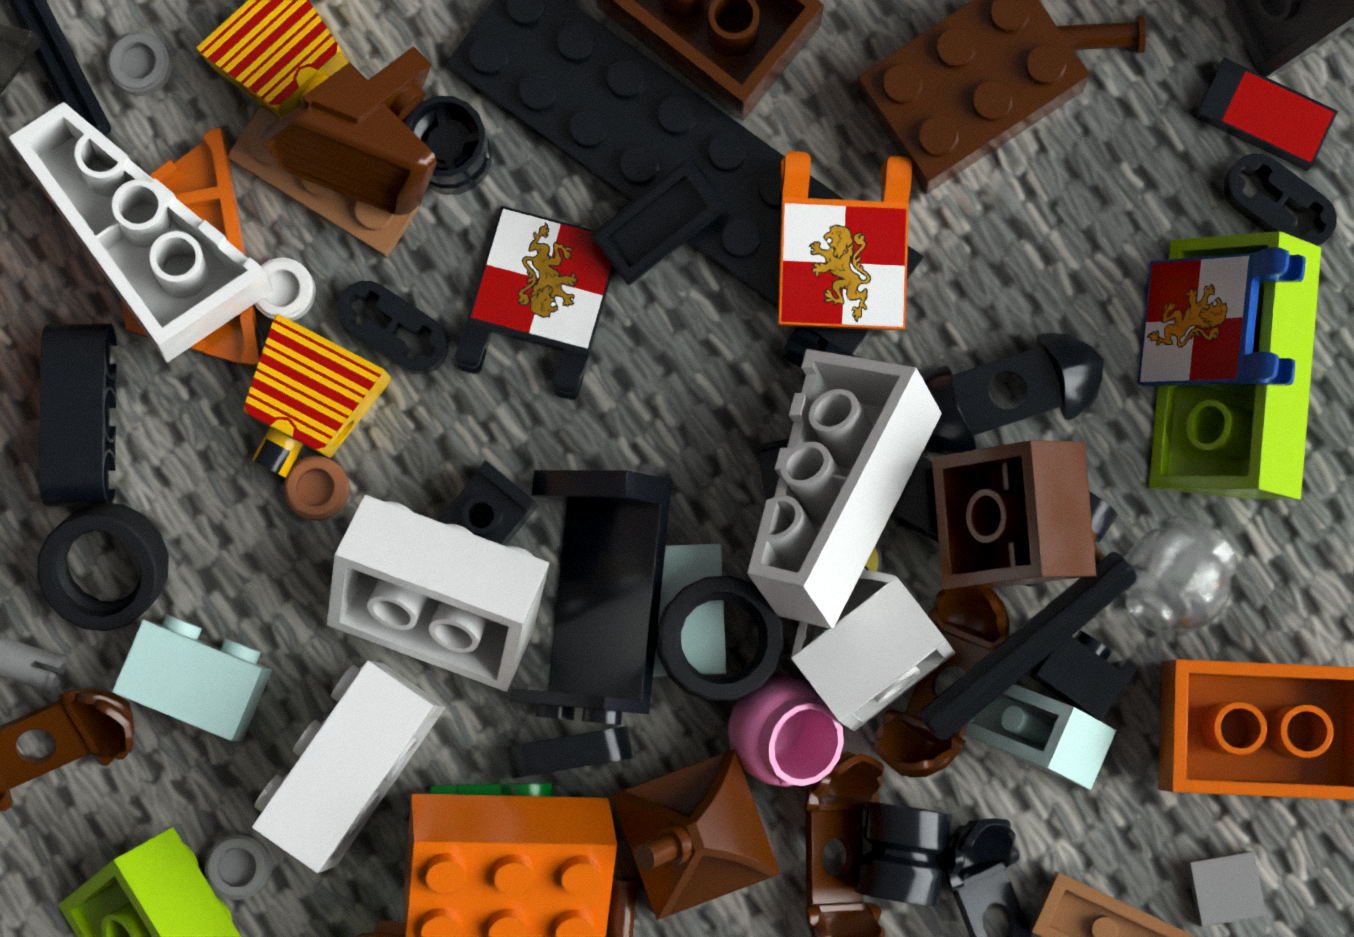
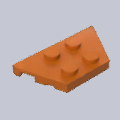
M221 128L211 129L202 136L204 139L202 143L176 162L170 159L152 172L150 177L160 181L175 194V197L203 221L209 222L226 237L229 243L246 256L231 164L227 157L229 152L226 134ZM121 300L126 330L132 334L149 338ZM252 305L188 348V350L257 369L262 348L255 306Z

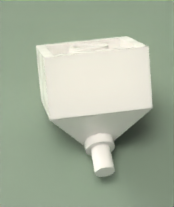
M863 570L833 629L799 622L791 659L837 720L855 732L956 653L897 576L878 571Z

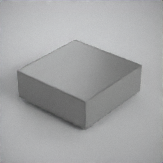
M1243 851L1186 861L1198 926L1206 927L1266 916L1254 851Z

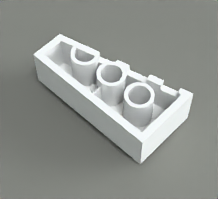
M62 102L8 137L22 163L167 363L273 292L269 274L251 257L247 258L229 243L221 232L206 220L203 221L181 203L173 192L156 178L153 179L129 159L126 153L65 102Z
M806 349L801 367L806 374L801 393H794L789 416L794 423L787 448H780L775 465V471L779 475L775 496L766 500L747 574L777 616L833 629L942 413L916 367Z

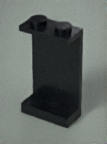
M534 470L531 496L567 502L548 691L512 688L510 701L536 704L535 717L574 720L575 708H583L582 721L621 725L622 712L649 714L671 479L628 470Z

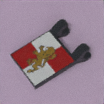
M501 206L468 320L455 354L458 368L461 371L472 374H479L481 372L491 333L493 332L563 351L553 380L555 395L569 400L577 399L614 270V266L590 236L595 230Z

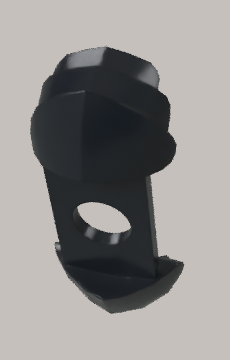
M1042 333L1036 336L1038 343L1036 348L954 375L948 366L935 369L923 380L942 414L925 449L939 455L973 451L976 449V435L1060 408L1064 419L1070 420L1075 418L1082 411L1088 409L1098 396L1103 376L1104 359L1092 346L1071 335ZM1012 373L1023 381L1026 388V396L1023 403L1017 408L1002 409L991 400L989 385L991 380L998 374Z
M1007 819L970 820L966 825H959L949 840L946 854L947 882L950 892H953L970 937H989L983 926V915L986 908L991 904L999 906L1008 918L1009 930L1006 937H1032L1006 868L1016 863L1019 859V851L1013 846L1016 834L1011 829V823Z

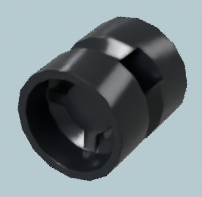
M434 96L420 102L409 113L405 124L431 149L437 160V165L428 184L429 189L443 195H460L474 189L486 178L492 164V147L479 113L468 102L454 96Z
M868 801L863 837L872 844V850L860 856L855 892L898 902L939 906L944 869L935 860L936 855L947 851L952 814Z

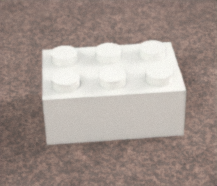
M364 495L334 555L327 626L508 692L534 630L550 562L534 557L525 549L514 546L506 547L476 536L460 525L444 524L419 515L400 503L384 502Z
M367 660L360 669L352 665L345 672L331 694V698L337 701L338 704L326 720L320 723L315 719L306 728L292 751L300 757L295 766L283 778L278 774L274 776L254 805V808L262 813L252 828L316 873L338 865L446 708L445 705L384 663Z

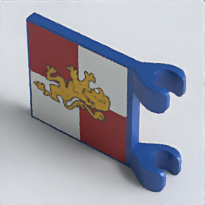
M1273 247L1256 253L1151 261L1138 385L1150 387L1222 384L1291 385L1294 381L1295 360L1279 358L1277 354L1272 352L1253 353L1260 281L1301 282L1305 273V257L1299 254L1289 255V251L1280 247Z

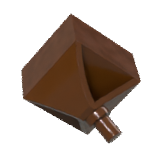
M1028 440L932 458L943 589L1000 588L1097 576L1096 564L1105 556L1094 543L1096 533L1092 529L1085 442Z
M735 749L611 795L656 920L781 874Z

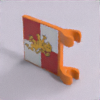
M800 151L787 152L780 163L781 211L777 326L904 331L906 329L908 217L912 181L911 159L905 156H891L882 164L880 168L881 201L808 198L811 169L810 155Z

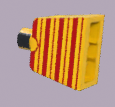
M248 0L196 47L213 70L281 118L295 108L300 107L304 95L348 64L340 46L309 0Z
M277 314L272 322L244 404V413L269 427L252 461L286 478L303 445L330 459L384 391L392 377L383 368Z

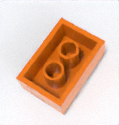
M1185 659L1161 661L1158 790L1183 793L1354 800V667Z
M411 794L403 889L404 937H606L617 851V840L609 798Z

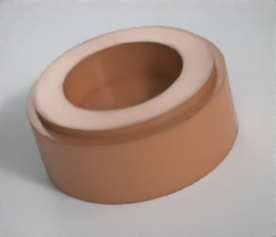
M311 456L298 461L293 465L285 478L284 494L287 503L293 511L309 520L321 521L334 517L344 508L349 498L350 485L346 473L337 463L326 457Z

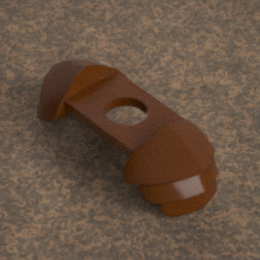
M991 588L942 589L936 595V606L928 613V617L940 630L956 654L917 683L905 712L893 709L885 712L883 726L878 728L875 736V751L883 761L901 776H908L909 778L927 777L946 768L961 752L966 742L962 737L968 723L948 740L941 741L922 721L920 712L937 697L935 682L942 670L947 667L958 666L966 673L1009 637L1010 620L1003 601Z
M94 688L70 690L60 694V700L1 725L0 811H6L13 803L9 789L90 753L102 766L109 765L114 759H124L133 749L135 727L130 703L115 693ZM29 730H43L54 738L55 747L45 757L29 758L18 750L16 745L18 738Z
M848 751L841 754L832 771L818 782L809 784L807 788L804 810H806L805 912L812 937H885L886 932L878 922L882 913L880 907L875 903L863 902V895L855 892L860 856H862V811L867 810L868 801L880 802L877 791L884 782L882 775L884 770L883 764L864 754L856 755ZM833 838L839 839L846 851L844 868L835 876L830 875L825 870L822 861L824 847Z

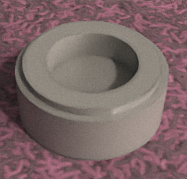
M134 31L122 35L112 44L107 55V70L111 79L124 92L134 96H148L162 89L168 82L172 72V59L168 49L159 38L148 32Z
M235 834L219 840L210 849L205 862V874L209 885L222 897L232 900L246 899L259 893L268 883L272 873V859L267 847L259 839L246 834Z

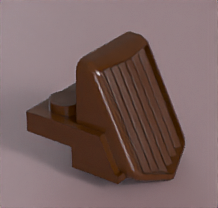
M414 46L369 80L349 62L304 95L300 107L295 108L261 133V139L274 162L282 170L390 214H409L421 204L437 165L436 157L431 149L405 124L409 113L426 96L422 88L432 64Z

